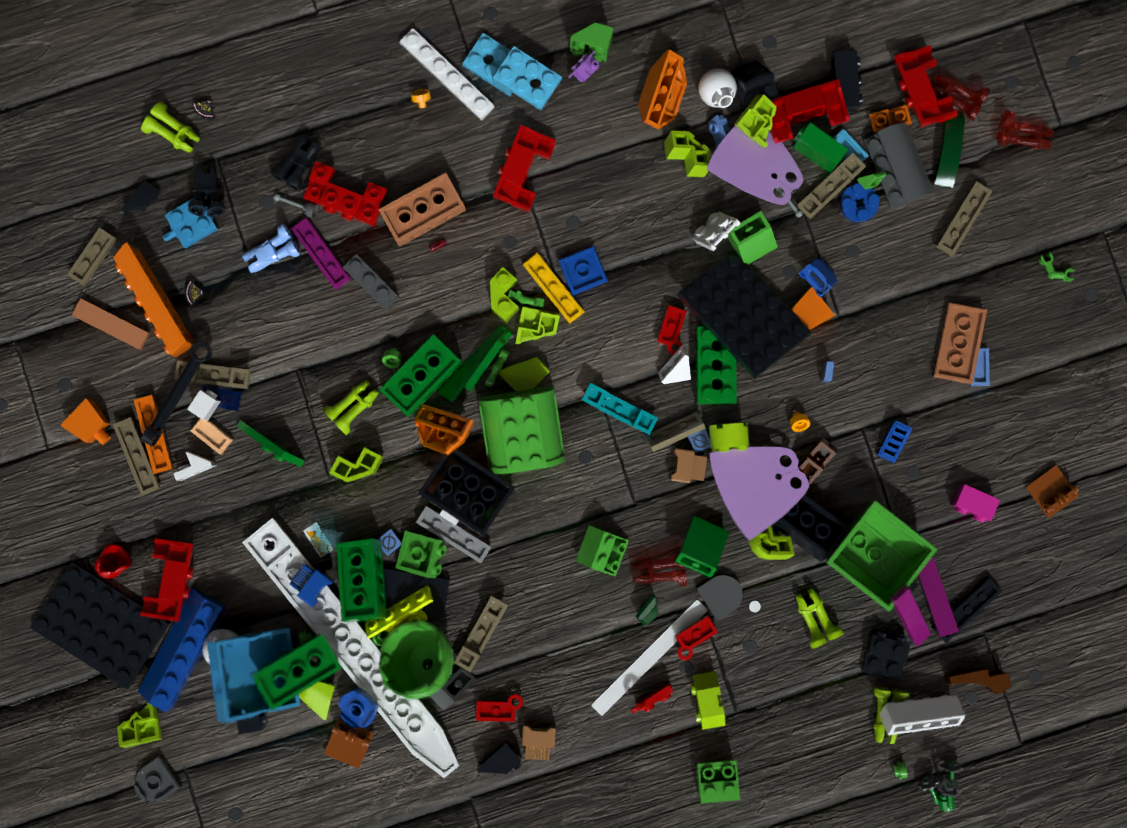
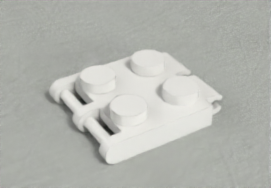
M713 213L705 222L706 225H702L695 231L693 240L697 244L714 251L716 249L715 246L723 238L726 239L728 233L741 223L736 218L724 213Z

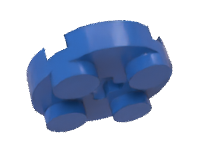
M860 183L847 188L840 198L842 214L852 222H865L871 219L876 214L880 198L874 189H864ZM855 199H862L864 207H856Z
M360 688L348 691L341 697L338 704L342 712L340 714L342 720L352 728L367 727L374 721L377 714L376 710L378 709L377 702ZM356 706H358L361 709V711L357 712L355 710Z

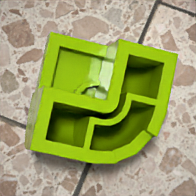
M773 526L768 527L754 538L748 540L752 552L761 559L786 560L795 555L791 536H782V533Z

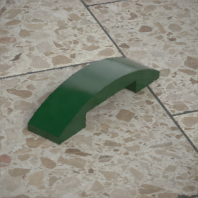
M958 113L957 117L943 122V138L939 163L935 171L934 186L953 188L964 136L965 117L962 113Z

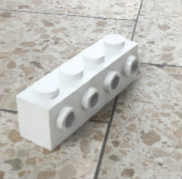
M942 695L937 698L926 697L915 701L910 699L900 703L889 702L885 704L880 713L888 735L959 726L966 716L957 695Z

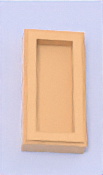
M200 418L190 430L220 455L233 441L230 436L209 420L206 421Z

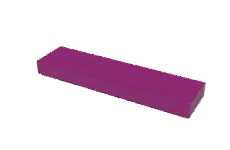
M304 218L291 228L335 290L351 280L307 218Z
M931 557L918 574L937 633L939 637L959 632L934 558Z
M904 585L890 599L912 643L918 647L931 633L910 589Z

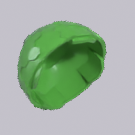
M421 620L405 623L390 632L382 644L379 661V671L384 686L396 695L406 699L425 698L436 693L445 685L453 669L454 657L450 641L435 625ZM432 660V668L427 670L426 665L428 661Z

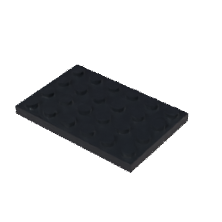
M734 250L677 294L682 302L754 379L758 378L812 333L762 279L742 261Z
M71 562L30 628L127 690L131 687L171 623L165 619L140 616V612L143 610L142 604L78 563Z

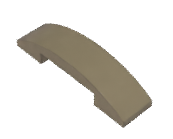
M852 153L804 198L797 207L810 220L854 179L866 165Z
M177 360L175 380L179 379L188 362ZM201 364L191 382L248 389L251 370Z
M494 596L490 597L455 659V664L469 672L472 671L508 604Z

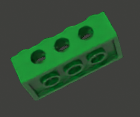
M697 327L695 329L696 405L737 404L736 359L707 327ZM713 342L718 343L720 351H714L711 344ZM713 361L720 364L719 371L712 368L711 364ZM713 380H716L720 383L719 390L713 389Z
M433 334L379 390L410 418L462 364V361ZM433 358H439L440 362L436 367L430 366V361ZM422 371L425 372L426 378L423 381H418L417 374ZM407 385L412 386V392L409 395H405L403 392Z
M366 539L336 543L341 622L351 623L387 618L381 541Z
M318 633L253 671L250 675L268 708L273 710L342 667L324 635ZM316 655L317 662L311 666L309 660L312 656ZM295 666H299V674L293 676L292 669ZM281 676L283 679L282 684L275 686L274 680Z

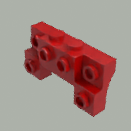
M931 45L894 56V62L900 75V80L898 81L900 90L905 92L906 105L908 109L911 108L912 112L915 113L920 128L935 122L939 124L957 117L958 114L957 109L954 110L951 96L936 101V95L926 73L927 69L937 65V60L933 58L931 53Z
M839 79L818 86H810L805 90L791 92L786 96L770 100L776 106L771 129L775 144L794 138L791 125L828 114L831 127L850 121Z
M520 125L512 148L508 147L505 158H507V161L499 169L498 175L500 179L493 198L529 213L536 193L524 189V183L535 155L550 160L556 140Z
M316 161L303 199L318 204L327 213L333 215L335 212L339 213L341 218L352 221L354 219L376 227L380 216L378 209L382 208L388 190L369 182L364 196L331 184L335 169Z
M155 538V548L151 558L166 561L159 597L144 596V605L140 616L180 622L183 602L190 595L188 582L189 579L192 580L194 568H191L194 544Z

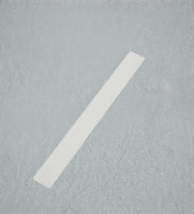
M696 600L591 706L603 716L677 642L674 635L698 621L708 610Z

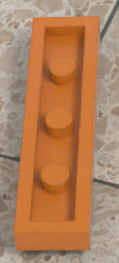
M154 395L134 400L142 434L152 424L159 412ZM162 429L161 437L154 446L145 443L153 474L174 469L165 433Z

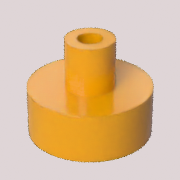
M428 89L412 91V102L418 103L419 108H425L426 101L431 99L430 91Z
M795 412L790 419V425L793 431L801 432L810 426V421L806 414Z

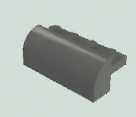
M906 123L889 126L864 140L877 173H887L881 183L892 210L934 193Z

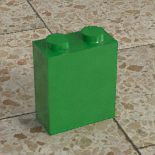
M812 123L807 128L803 126L794 138L796 143L793 148L828 173L832 172L848 151L846 147Z
M694 516L688 525L675 562L711 578L718 567L729 531Z

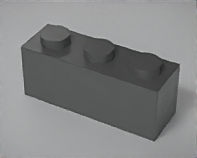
M357 254L343 266L385 311L399 299L398 295Z

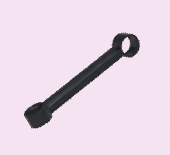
M196 342L192 345L190 349L191 359L154 421L145 429L141 441L150 446H154L158 442L164 425L202 362H206L211 358L212 348L208 344ZM200 345L206 346L208 350L207 355L202 359L197 358L195 355V350Z

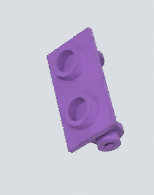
M595 51L590 55L586 53L571 68L573 72L569 78L574 75L579 81L584 82L599 68V62L592 56Z

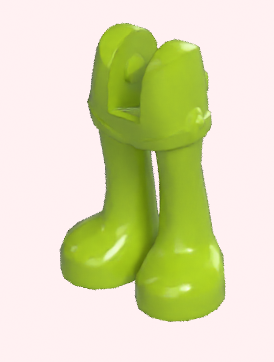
M162 101L158 102L151 109L150 114L171 126L178 133L174 134L149 115L141 126L142 132L146 134L158 133L170 141L176 149H181L188 153H191L193 148L186 142L184 143L187 136L197 143L200 141V137L192 130V127L182 124L167 112V105Z
M367 380L357 386H353L351 388L352 391L333 406L327 405L321 409L346 436L351 431L350 423L365 408L372 406V402L379 394L374 389L365 398L361 395L370 385V382ZM358 401L347 413L336 420L340 413L352 402Z
M811 588L807 592L813 603L812 605L807 607L801 594L796 595V600L799 607L798 611L803 615L811 633L809 645L811 649L825 644L827 640L814 619L813 611L816 612L828 640L836 639L845 633L841 627L832 624L823 607V600Z
M874 687V695L877 697V717L873 727L876 742L882 743L886 729L880 713L885 704L888 703L890 696L891 702L900 703L910 699V692L896 688ZM887 734V742L894 744L897 734Z

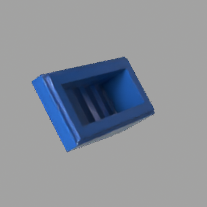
M896 420L892 421L877 456L895 463L912 428ZM898 428L904 432L901 434L896 432L895 429ZM892 435L901 438L900 441L891 438ZM888 442L897 445V448L895 449L887 445ZM887 449L894 452L893 456L885 453L884 450Z

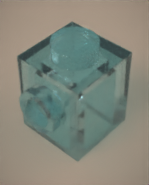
M322 527L317 528V531H314L312 536L314 547L319 548L318 551L323 553H330V550L337 551L336 543H341L343 532Z

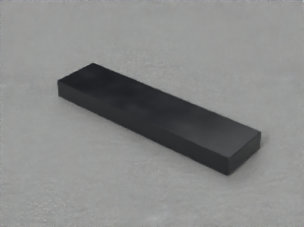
M986 577L952 609L959 631L1002 592L990 577ZM932 627V629L938 635L936 627ZM955 632V633H952V634H949V635H946V636H942V637H940V638H941L945 643H947V642H949L958 632Z

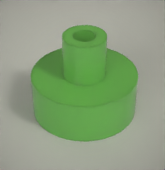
M391 348V350L384 352L382 362L385 366L397 368L401 365L402 355L398 352V349Z

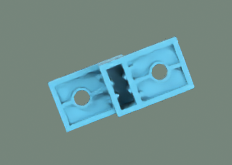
M484 33L462 64L463 67L508 96L514 93L539 110L543 109L562 80L560 75L515 46L509 50ZM485 56H492L494 61L491 64L484 63L483 59ZM537 79L541 82V85L538 88H533L530 82Z

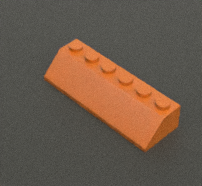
M125 243L113 257L116 262L114 266L120 274L123 273L126 278L124 280L126 286L135 293L134 299L136 303L144 308L145 312L143 314L149 323H153L155 327L153 331L159 339L162 338L165 343L163 348L167 354L179 357L189 351L195 342L140 250L129 243Z

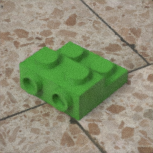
M405 531L396 568L427 578H436V575H439L442 569V565L439 564L441 556H444L446 553L445 541Z

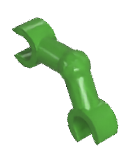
M1051 253L1047 254L1048 262L1044 260L1043 256L1038 258L1039 263L1045 266L1050 279H1063L1065 282L1074 280V278L1067 276V273L1075 271L1074 269L1055 271L1052 264L1053 255Z
M509 291L508 298L517 300L521 304L533 305L544 309V299L527 297L522 295L520 291Z
M505 349L501 351L497 361L492 366V370L484 384L485 386L492 388L510 352Z

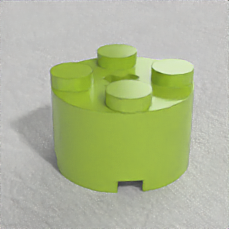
M748 422L709 425L712 452L730 451V447L731 449H737V451L748 450Z

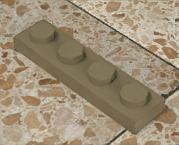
M977 181L973 184L937 243L936 247L950 256H954L993 192L992 190Z
M130 417L113 424L141 496L161 489L156 474H153L149 456L141 441L134 419Z

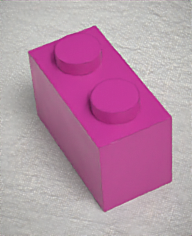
M959 484L951 506L956 508V512L963 515L969 513L973 515L972 519L984 523V521H992L1000 500L965 484Z

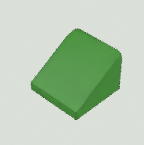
M880 172L858 178L857 181L864 189L874 188L878 186L887 173Z

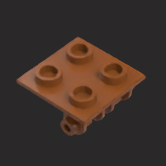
M1057 465L1025 487L1047 518H1050L1079 497L1077 493L1079 489L1069 483Z
M338 718L324 754L359 769L374 732L363 727L352 728L341 718Z

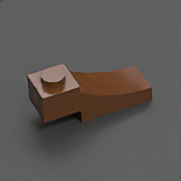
M823 437L798 466L799 470L806 475L809 485L837 453V448ZM798 477L791 478L790 484L799 489L802 486L801 480Z
M978 667L944 674L946 682L951 685L962 683L979 684L986 686V689L994 692V694H1002L1006 692V689H1011L1009 674L1005 671L988 673V669Z

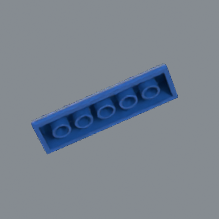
M192 588L189 598L183 605L180 622H174L138 690L149 704L164 712L173 709L203 653L202 649L205 639L215 630L227 605Z

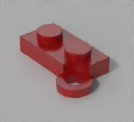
M669 305L657 343L667 345L668 352L674 355L676 351H673L671 347L673 344H677L679 348L682 346V343L678 341V337L687 311Z
M708 615L674 635L681 645L677 650L678 657L681 660H689L693 655L692 648L718 633ZM687 649L688 655L683 656L682 650Z
M667 682L637 701L630 711L632 714L643 709L645 712H648L655 707L654 704L660 700L664 702L669 699L674 691Z
M513 694L508 698V701L477 700L476 721L515 722V710L522 707L523 698L519 694ZM515 698L519 700V704L516 706L512 704V700Z

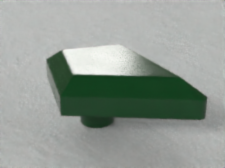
M654 594L644 605L639 607V612L636 614L637 619L644 626L648 625L659 614L657 598Z

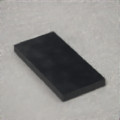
M383 568L386 608H390L423 587L429 586L433 601L422 607L421 610L428 616L444 618L450 579L439 577L427 578L410 572Z

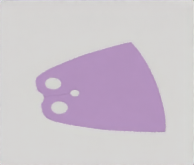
M735 126L715 150L707 170L749 194L771 203L786 204L791 198L792 190L798 189L803 183V176L796 162L782 142L775 144L771 130H769L766 140L768 146L762 148ZM772 173L777 174L776 179H773L771 177ZM786 173H794L797 177L796 182H788ZM774 188H782L784 190V197L777 198L773 193Z
M748 447V450L737 451V449H730L727 452L717 451L709 453L714 478L723 501L735 523L748 540L754 538L783 517L808 490L809 482L806 475L799 470L798 458L791 449L782 447ZM787 455L791 458L792 462L789 467L781 465V456ZM781 474V480H777L775 475ZM798 477L802 482V486L799 489H794L790 485L791 478Z

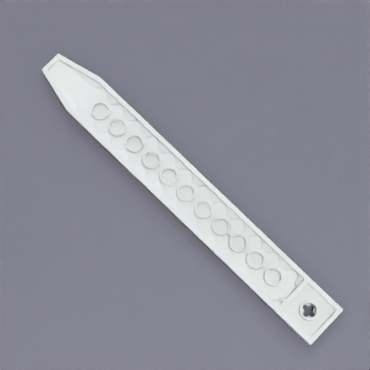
M275 518L270 519L242 543L315 634L322 633L339 664L355 684L377 702V711L408 750L443 778L459 766V762L441 725L420 699H406L396 695L384 686L379 671L381 651L367 637L366 632L358 622H341L340 600L329 586L326 585L318 595V603L313 608L297 597L299 591L289 585V583L304 564L314 571L316 570ZM267 540L275 542L273 550L271 548L266 549L268 545Z

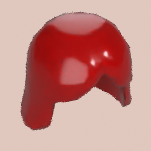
M109 543L96 559L94 564L95 570L104 578H115L132 565V559L120 545ZM110 560L117 562V568Z

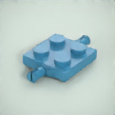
M193 198L165 214L171 230L162 235V238L167 242L176 237L186 249L219 229L214 223L213 217L207 215V207L203 216H196L188 211L189 202L194 200Z

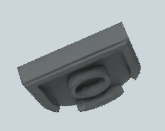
M727 575L715 576L696 588L717 621L735 611L741 604L743 597L740 584L737 580Z
M161 755L154 758L137 772L134 785L137 795L142 800L149 802H160L182 787Z

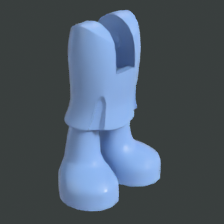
M284 223L277 227L278 234L270 240L267 239L261 245L246 251L242 255L244 261L252 260L255 257L258 259V261L248 266L250 273L258 272L284 257H297L301 255L298 245L293 240L291 232ZM288 242L284 247L276 250L275 247Z

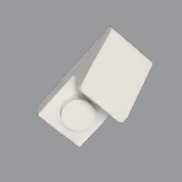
M186 452L191 466L189 464L178 468L179 471L173 474L176 481H182L217 465L215 462L202 456Z

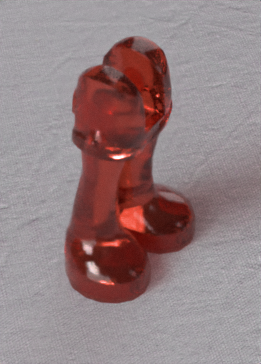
M938 75L935 81L947 89L932 86L939 100L951 96L952 105L963 111L967 119L972 122L975 120L982 107L981 105L990 92V89L987 87H983L978 91L971 90L958 83L955 78ZM952 92H955V93H957V94H959V95H961V96L967 98L968 100L972 101V102L975 103V104L968 103V102H966V101H964V100H962V99H960V98L954 96V95L952 94Z
M1007 110L1004 112L999 124V129L1001 130L997 135L998 146L1020 144L1030 146L1036 150L1051 149L1052 142L1042 139V137H1053L1054 130L1042 124L1032 125L1018 122L1015 120V114L1012 111ZM1010 131L1031 134V137L1013 134Z
M679 550L671 558L659 560L644 558L642 561L632 563L631 569L641 570L646 568V575L632 577L633 582L651 585L654 582L674 581L680 586H687L685 569L670 572H653V569L685 567L675 562Z

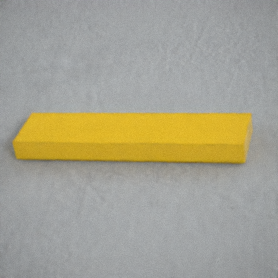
M538 253L522 264L569 324L584 313V310Z

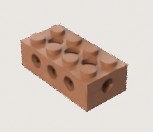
M447 173L378 209L399 247L466 211ZM437 198H444L441 204L435 203ZM421 207H427L425 213H418V210ZM404 216H410L408 222H401Z

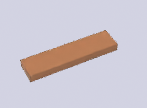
M81 298L72 313V316L139 350H142L150 334Z

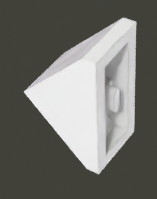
M682 345L658 372L661 383L668 384L691 380L689 357L685 346Z

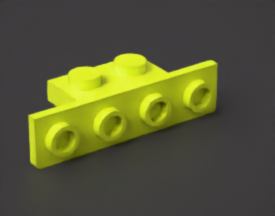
M425 586L386 609L387 618L366 621L367 637L370 639L383 630L390 633L399 626L413 620L427 621V614L421 608L433 601L430 587Z

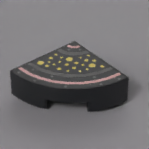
M211 100L192 103L193 109L199 116L207 120H215Z
M189 280L185 288V297L188 304L193 307L203 297L205 292L192 280Z

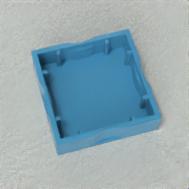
M278 628L207 642L217 722L228 723L253 717L263 712H275L300 706L298 694L271 710L268 708L250 675L253 671L292 649L290 628ZM294 668L292 669L293 676H295ZM281 676L274 680L275 686L282 684L283 679Z

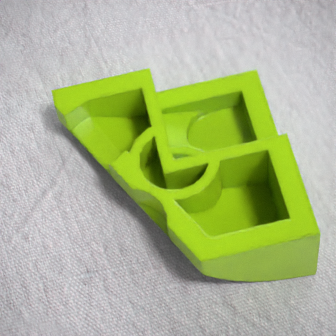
M758 94L734 125L759 146L766 148L768 146L766 140L769 130L772 129V118L775 115L776 106L764 94Z
M522 306L515 344L555 335L560 313Z
M534 357L513 366L502 368L499 374L515 391L534 389L548 375L550 369L538 357Z
M320 681L301 692L299 698L323 720H327L336 685Z
M147 703L146 707L139 712H135L128 721L123 722L117 727L119 747L127 748L162 739L160 720L155 706Z

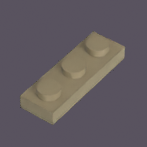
M99 227L67 275L81 285L86 286L117 241V238Z
M695 412L651 432L650 435L646 434L645 437L654 452L706 428L699 414Z

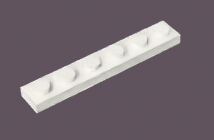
M413 28L400 41V44L481 121L495 108L479 90Z

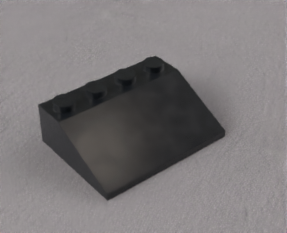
M455 449L450 454L443 455L418 494L481 536H484L514 492L515 487Z

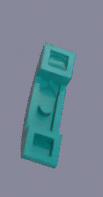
M592 383L589 384L581 399L600 411L650 435L658 420L656 416L625 402Z

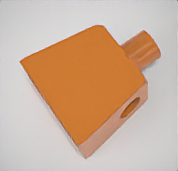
M813 287L807 290L790 309L809 330L835 316L823 299L817 295Z
M85 398L60 424L86 443H92L97 440L104 445L111 439L104 431L110 425V422L92 399Z

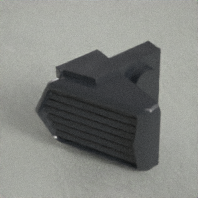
M759 60L741 61L731 71L737 85L735 95L738 96L743 111L758 94H764L769 100L780 97L773 80L775 76L764 62Z

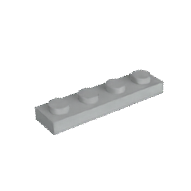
M428 506L425 507L416 523L479 563H482L491 549V546L458 525L452 524Z

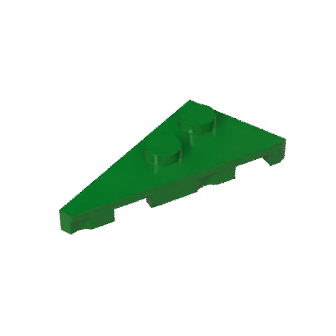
M240 420L236 426L259 442L261 449L268 453L273 452V457L280 462L286 460L299 467H302L305 461L289 453V450L267 436H263L245 422Z

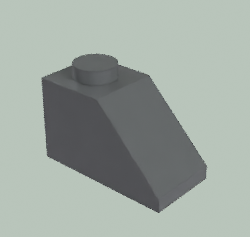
M461 667L447 680L443 687L430 697L444 711L466 691L476 678L469 671Z

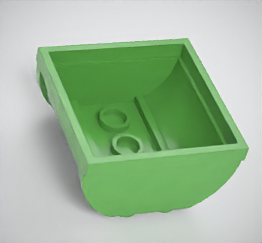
M554 385L478 397L489 471L494 474H509L548 468L565 462Z
M873 500L848 526L847 531L831 556L826 559V563L890 612L894 607L890 598L904 585L906 587L911 585L938 549L877 501Z

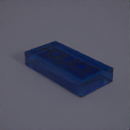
M203 386L202 391L210 390L218 395L216 399L221 402L217 408L239 411L242 397L241 392Z

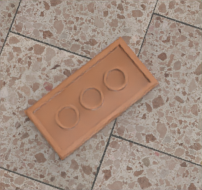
M948 303L933 377L973 384L988 309Z

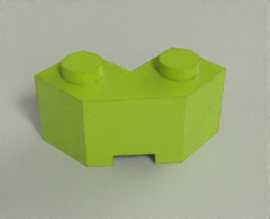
M671 131L664 141L666 159L684 160L687 177H705L708 173L707 167L711 159L710 149L705 144L701 145L694 139L695 136L689 131Z
M502 267L490 280L491 309L507 323L519 310V307L506 296L518 282L513 275Z
M364 447L356 463L338 456L329 473L345 482L355 481L376 474L384 456Z
M716 671L693 675V683L690 684L692 695H696L698 710L695 711L697 723L701 722L702 730L725 726V714L721 703V692Z

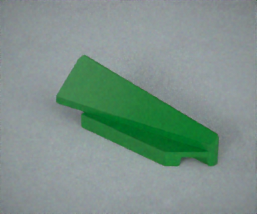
M500 325L437 389V392L453 404L464 389L472 392L513 335V332Z

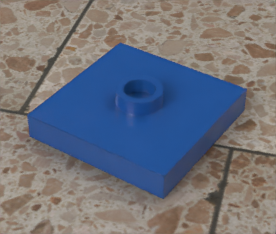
M594 246L558 260L572 296L608 282Z

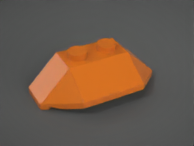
M666 50L650 68L638 102L642 121L656 129H660L675 120L687 86L683 65L684 58L671 50Z
M425 404L422 405L414 420L421 444L424 447L447 455L466 441L473 427V420Z

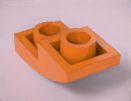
M907 105L891 110H882L869 115L874 133L899 123L912 124Z

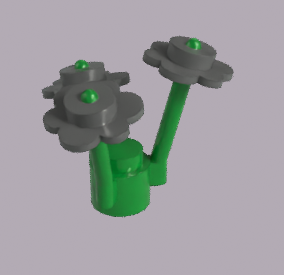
M948 760L946 763L940 764L944 771H950V780L943 779L939 783L940 781L937 776L933 775L924 777L918 783V788L922 791L930 790L934 804H939L940 810L944 812H950L955 809L954 798L961 791L958 781L954 779V772L958 773L960 770H964V767L954 760ZM936 784H938V785H937L938 790L941 791V792L939 793V796H937V794H936V792H935V790H934V788L936 787Z

